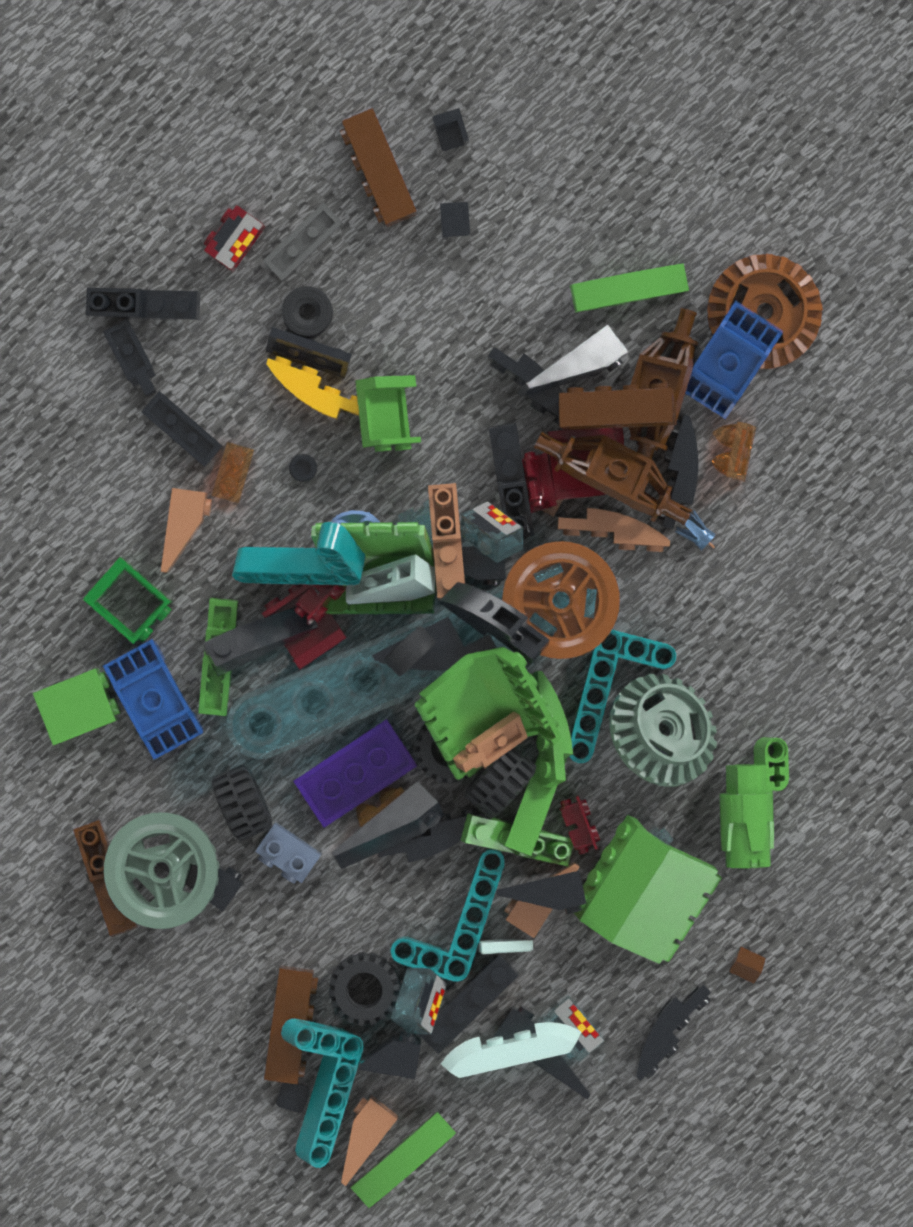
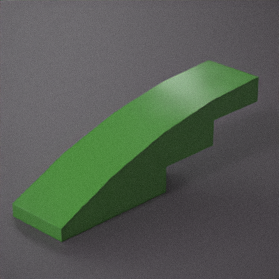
M684 263L570 285L575 313L625 305L631 302L689 291Z
M210 598L205 642L236 628L238 600ZM205 651L202 664L199 714L227 716L232 670L217 677Z
M539 754L535 762V773L527 783L504 845L506 848L530 857L557 785L553 788L542 787L541 777L539 776Z
M436 1112L404 1138L350 1188L368 1208L372 1207L432 1156L456 1132Z

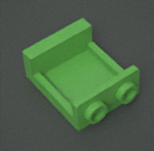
M415 375L379 376L355 380L363 448L374 447L375 452L391 451V446H395V451L412 449L411 444L421 443V437H410L405 388L416 387Z
M99 668L33 693L53 745L118 721L117 714L121 713L119 705L115 698L110 699L107 688L111 687L105 672L100 673Z

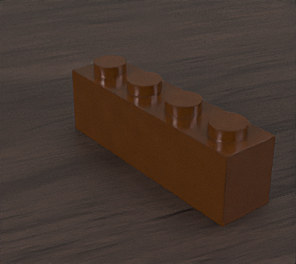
M373 108L343 120L344 129L339 130L345 145L351 144L355 154L350 157L356 171L362 170L366 178L361 183L367 197L373 196L377 206L372 209L378 223L384 221L387 228L417 215V210Z
M665 383L651 384V389H640V385H624L623 390L613 391L611 386H597L595 391L584 392V388L581 387L567 388V393H559L560 427L564 430L676 425V391L673 388H668V384Z
M280 966L264 1080L298 1084L299 1077H305L307 1061L302 1060L303 1050L284 1041L281 1030L284 1023L290 1019L313 1021L315 1005L309 1004L311 994H316L318 978L313 977L314 970Z

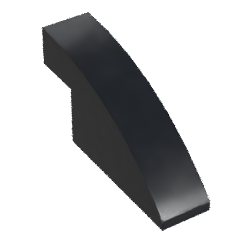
M448 616L424 628L435 639L436 643L410 669L421 671L448 670L467 654L497 647L490 634L464 646ZM403 640L373 654L372 657L375 661L386 664L384 662L385 658Z

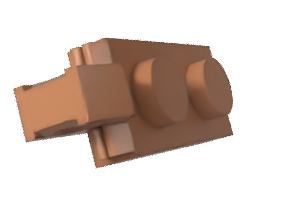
M513 711L465 746L466 750H462L453 758L456 767L465 773L474 767L475 769L480 766L485 768L527 739L528 736L520 715Z

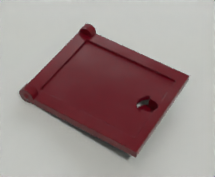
M623 428L547 432L548 436L562 443L568 442L571 435L576 438L605 435L624 445ZM572 449L570 455L585 460L590 451ZM550 456L556 500L607 495L582 481L576 480L561 469L558 472L555 471L556 458Z

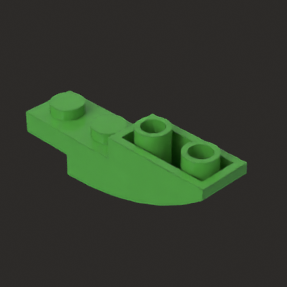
M536 671L531 674L538 683L536 689L547 700L548 706L546 708L558 721L559 726L557 729L562 736L554 745L539 735L536 742L537 749L539 750V776L541 777L542 787L553 788L566 781L564 759L573 755L572 741L568 723L557 694L544 673Z
M473 814L467 815L461 841L464 843L510 852L518 856L568 866L573 849L570 837L541 830L530 857L504 847L513 822L497 818L489 819Z

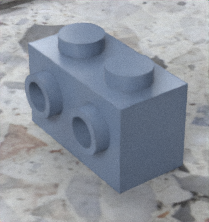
M276 822L255 851L260 855L258 860L270 868L273 865L283 870L281 875L294 884L296 881L300 883L304 881L322 854Z

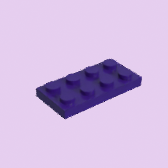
M386 719L293 782L325 828L418 765Z

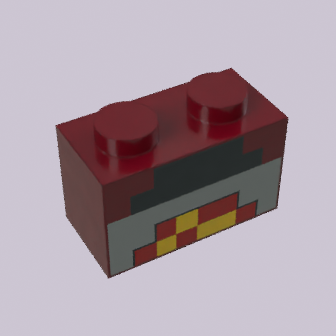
M238 205L233 210L231 208L227 209L220 219V222L223 223L217 233L212 231L204 242V245L207 246L204 252L232 273L266 228L263 223Z

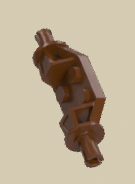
M684 308L679 310L674 332H662L661 337L639 355L630 384L640 385V389H651V384L665 383L668 384V388H673L676 391V422L692 373L695 347L699 346V342L690 337L697 312L685 310ZM670 342H675L669 358L661 356ZM675 425L648 426L647 435L643 438L641 427H629L631 434L629 440L636 442L639 454L652 460L654 451H658V449L667 450L668 446L665 443Z
M541 432L533 447L556 458L555 471L558 472L561 469L576 480L592 486L630 506V508L650 515V520L655 522L659 515L664 514L684 526L692 512V509L670 499L672 487L667 486L653 460L605 435L579 438L571 435L568 442L562 443ZM572 449L590 451L585 460L570 455ZM648 482L660 495L658 500L644 491Z

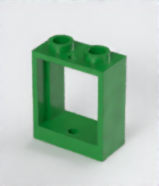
M123 557L117 559L83 598L88 605L133 644H136L138 641L144 643L154 631L150 627L157 619L162 622L170 614L172 609L169 606L173 602ZM125 571L161 601L160 605L135 633L99 602Z

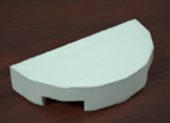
M493 939L479 942V952L481 954L528 952L533 950V940Z

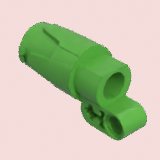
M763 737L757 740L754 745V764L726 765L727 793L719 794L721 849L725 851L727 868H763L771 866L770 849H774L773 791L783 790L789 781L788 747L781 738ZM772 743L774 753L772 756H769L768 747ZM774 775V780H770V776Z

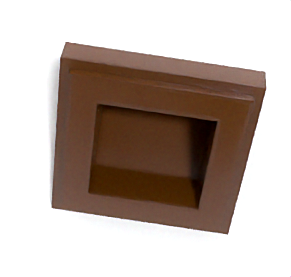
M740 946L729 972L751 983H755L762 973L766 958Z

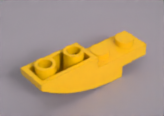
M276 356L275 361L268 358L266 364L275 377L296 398L309 407L338 420L341 410L359 416L357 396L351 395L350 399L339 396L340 390L326 385L324 390L319 389L322 378L317 376V370L307 366H302L301 370L291 367L292 361Z

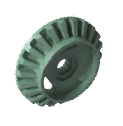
M648 674L645 677H639L626 685L618 693L610 712V733L617 753L632 772L652 784L674 787L687 784L707 769V765L712 762L714 757L712 753L717 745L714 735L717 731L716 726H713L711 723L713 718L711 711H706L703 706L706 702L702 697L697 698L694 694L695 689L691 686L685 687L682 685V680L678 678L670 679L665 674L659 676ZM658 695L662 701L648 711H645L642 707L644 701L651 696ZM690 718L695 729V740H693ZM660 723H664L669 727V736H665L660 732ZM654 746L666 752L668 756L658 751Z
M169 812L150 813L128 822L115 835L105 856L104 880L111 900L128 919L149 928H173L193 920L206 909L207 904L214 896L216 885H218L219 861H217L216 849L210 842L209 836L198 827V824L179 814ZM169 834L171 843L145 849V839ZM159 862H164L169 867V874L164 879L159 878L155 874V867ZM191 864L198 866V874L195 886L190 893L184 891ZM136 878L155 897L151 902L147 901L135 888L133 881Z

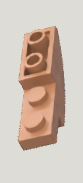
M456 483L428 486L438 601L457 582L465 583Z
M587 508L586 519L558 518L557 530H563V535L580 536V531H591V537L608 538V532L613 533V544H619V550H635V545L647 546L646 551L663 552V547H670V540L659 531L639 520L620 513Z

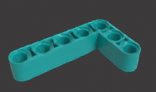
M325 522L321 525L316 548H238L232 577L239 582L258 584L358 585L361 582L366 556L344 526L334 522Z
M611 630L610 634L614 635L617 640L616 646L611 650H606L600 644L593 649L571 733L572 749L579 742L585 743L588 746V753L583 758H577L574 755L569 756L574 762H588L594 753L618 657L667 669L676 661L677 654L672 646ZM633 641H639L643 644L644 651L639 657H633L629 654L628 647ZM661 648L668 649L671 654V658L666 664L658 663L655 658L656 652ZM599 661L607 662L610 667L609 673L604 677H598L594 672V666ZM592 688H598L602 692V700L597 704H591L587 700V693ZM590 715L595 719V726L592 730L584 731L580 728V720L583 716Z
M491 848L482 852L449 950L402 936L394 940L391 946L392 958L400 964L451 981L459 982L464 980L469 974L504 868L505 859L502 852ZM488 854L498 855L500 858L499 866L493 869L486 867L484 864L485 857ZM485 880L491 884V891L488 894L480 895L476 892L475 886L479 881ZM477 907L482 911L483 915L479 921L473 922L467 918L466 913L470 908ZM469 934L473 937L474 943L469 948H462L457 941L459 936ZM399 943H407L411 947L412 952L407 957H401L396 953V946ZM426 952H434L438 956V962L435 965L428 966L424 964L422 956ZM456 960L461 961L465 966V970L458 975L451 973L449 970L450 963Z
M290 1019L284 1023L281 1030L284 1041L300 1050L323 1055L295 1149L296 1155L301 1160L315 1168H321L330 1160L364 1045L360 1037L343 1028L301 1019Z

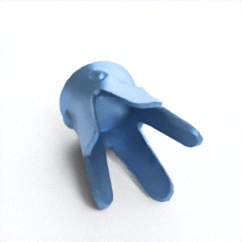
M693 510L695 517L690 513L691 521L687 520L685 523L689 530L677 527L675 532L694 542L700 550L705 548L707 544L715 548L710 542L715 533L706 528L695 510Z

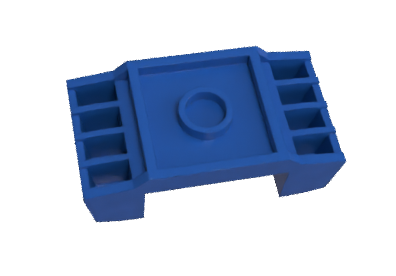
M735 300L722 323L693 365L685 394L726 420L783 331Z
M151 639L105 664L103 667L137 732L155 760L202 734L203 727L194 711H191L164 661L166 659L160 648Z

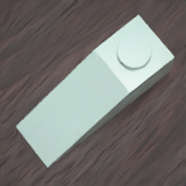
M415 554L362 572L361 582L358 585H346V602L348 604L411 601L435 593V568Z

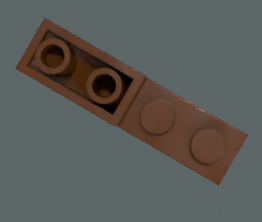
M97 820L73 829L109 935L114 937L138 928L137 923L128 919L118 910L108 894L104 880V862L110 843L101 821Z

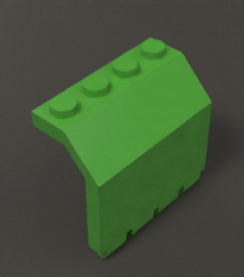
M392 522L369 523V525H365V523H341L366 556L363 572L415 554L435 568L434 550L425 525H419L418 522H398L397 525H393ZM316 523L315 526H312L311 537L315 547L317 546L322 523ZM436 579L435 593L411 601L348 604L346 602L345 590L338 600L332 599L327 604L326 608L328 611L326 614H434Z
M505 647L467 654L419 693L421 698L415 703V707L422 720L425 721L427 729L434 741H436V745L445 761H447V765L455 779H461L465 775L470 778L482 766L476 769L474 767L465 773L456 767L453 758L462 750H466L465 746L513 711L520 715L527 736L539 735L553 745L562 738L557 729L559 726L558 721L547 710V700L536 689L538 683L526 670L527 662L517 651L513 653Z
M627 815L623 823L618 826L610 844L603 850L597 865L587 876V881L583 885L587 904L581 905L583 911L575 912L574 914L581 922L611 943L658 964L661 963L662 959L670 962L680 946L674 940L683 941L694 924V921L689 918L690 915L695 918L699 916L709 900L704 893L712 895L722 877L717 874L718 870L713 865L665 844L649 833L636 818Z

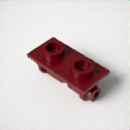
M535 452L525 453L522 463L531 513L557 506L548 454L535 455Z
M312 585L320 593L316 596L308 589L295 604L297 607L294 611L302 618L306 614L309 626L314 620L319 622L328 611L326 608L327 604L332 599L338 600L346 590L344 585Z
M575 795L576 802L572 803L570 798L560 801L561 807L559 810L562 813L566 827L575 823L578 828L568 832L574 850H577L580 855L588 852V846L592 844L595 850L598 849L596 842L601 840L596 826L590 827L586 816L591 815L586 799L580 800L579 796Z

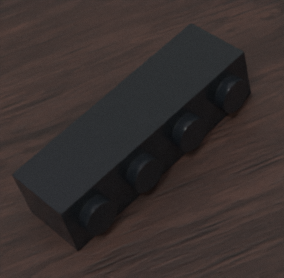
M497 953L438 1011L432 1033L422 1027L419 1030V1035L437 1054L441 1053L519 976V972L500 953Z

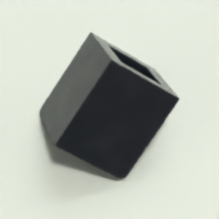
M459 108L432 116L442 151H448L469 144V138Z
M468 201L440 203L443 240H448V237L469 236Z

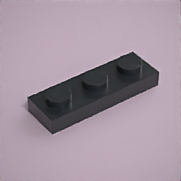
M274 327L270 331L266 352L344 379L352 354L344 352L342 349L333 348L318 343L313 339H306L287 330H280Z
M160 391L141 411L204 467L224 447Z

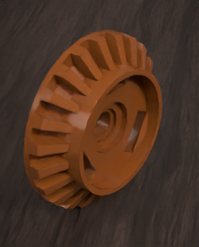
M773 254L751 255L729 266L716 280L709 295L707 318L712 336L728 313L739 285L748 288L742 305L757 314V308L760 304H769L773 309V314L769 319L765 320L783 331V343L774 345L760 369L781 367L803 355L817 337L822 322L823 309L820 293L812 277L799 264L788 260L786 257ZM782 280L786 281L799 297L800 303L795 307L777 285Z
M561 541L537 546L524 554L515 563L505 581L502 601L527 616V623L550 640L549 645L540 655L549 658L568 659L586 654L606 639L617 620L620 594L611 568L597 553L580 544ZM560 563L564 572L537 583L533 574ZM587 589L597 590L594 618L584 617ZM557 592H564L569 596L567 607L559 609L554 606L552 599ZM534 612L557 628L552 637L529 621Z

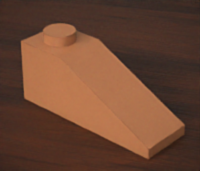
M172 488L161 572L169 573L204 522V517L210 516L212 499H207L208 493Z
M573 862L550 877L577 871L579 865ZM511 899L504 912L508 913L505 917L506 921L535 938L553 909Z
M372 1095L368 1100L362 1098L353 1110L356 1115L353 1120L341 1183L345 1186L398 1118L396 1113Z

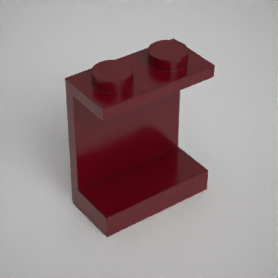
M295 584L287 590L290 595L282 600L276 597L264 605L266 611L262 615L265 618L295 607V604L308 589L316 596L318 594L312 585ZM325 614L319 622H316L318 629L285 644L299 669H302L347 638L331 614Z

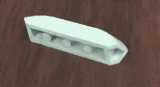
M544 1022L535 1024L536 1033L531 1034L530 1030L515 1033L514 1038L503 1040L502 1036L486 1040L487 1044L482 1045L480 1037H475L454 1048L444 1058L441 1065L453 1075L462 1078L567 1054L573 1049L581 1031L561 1023Z

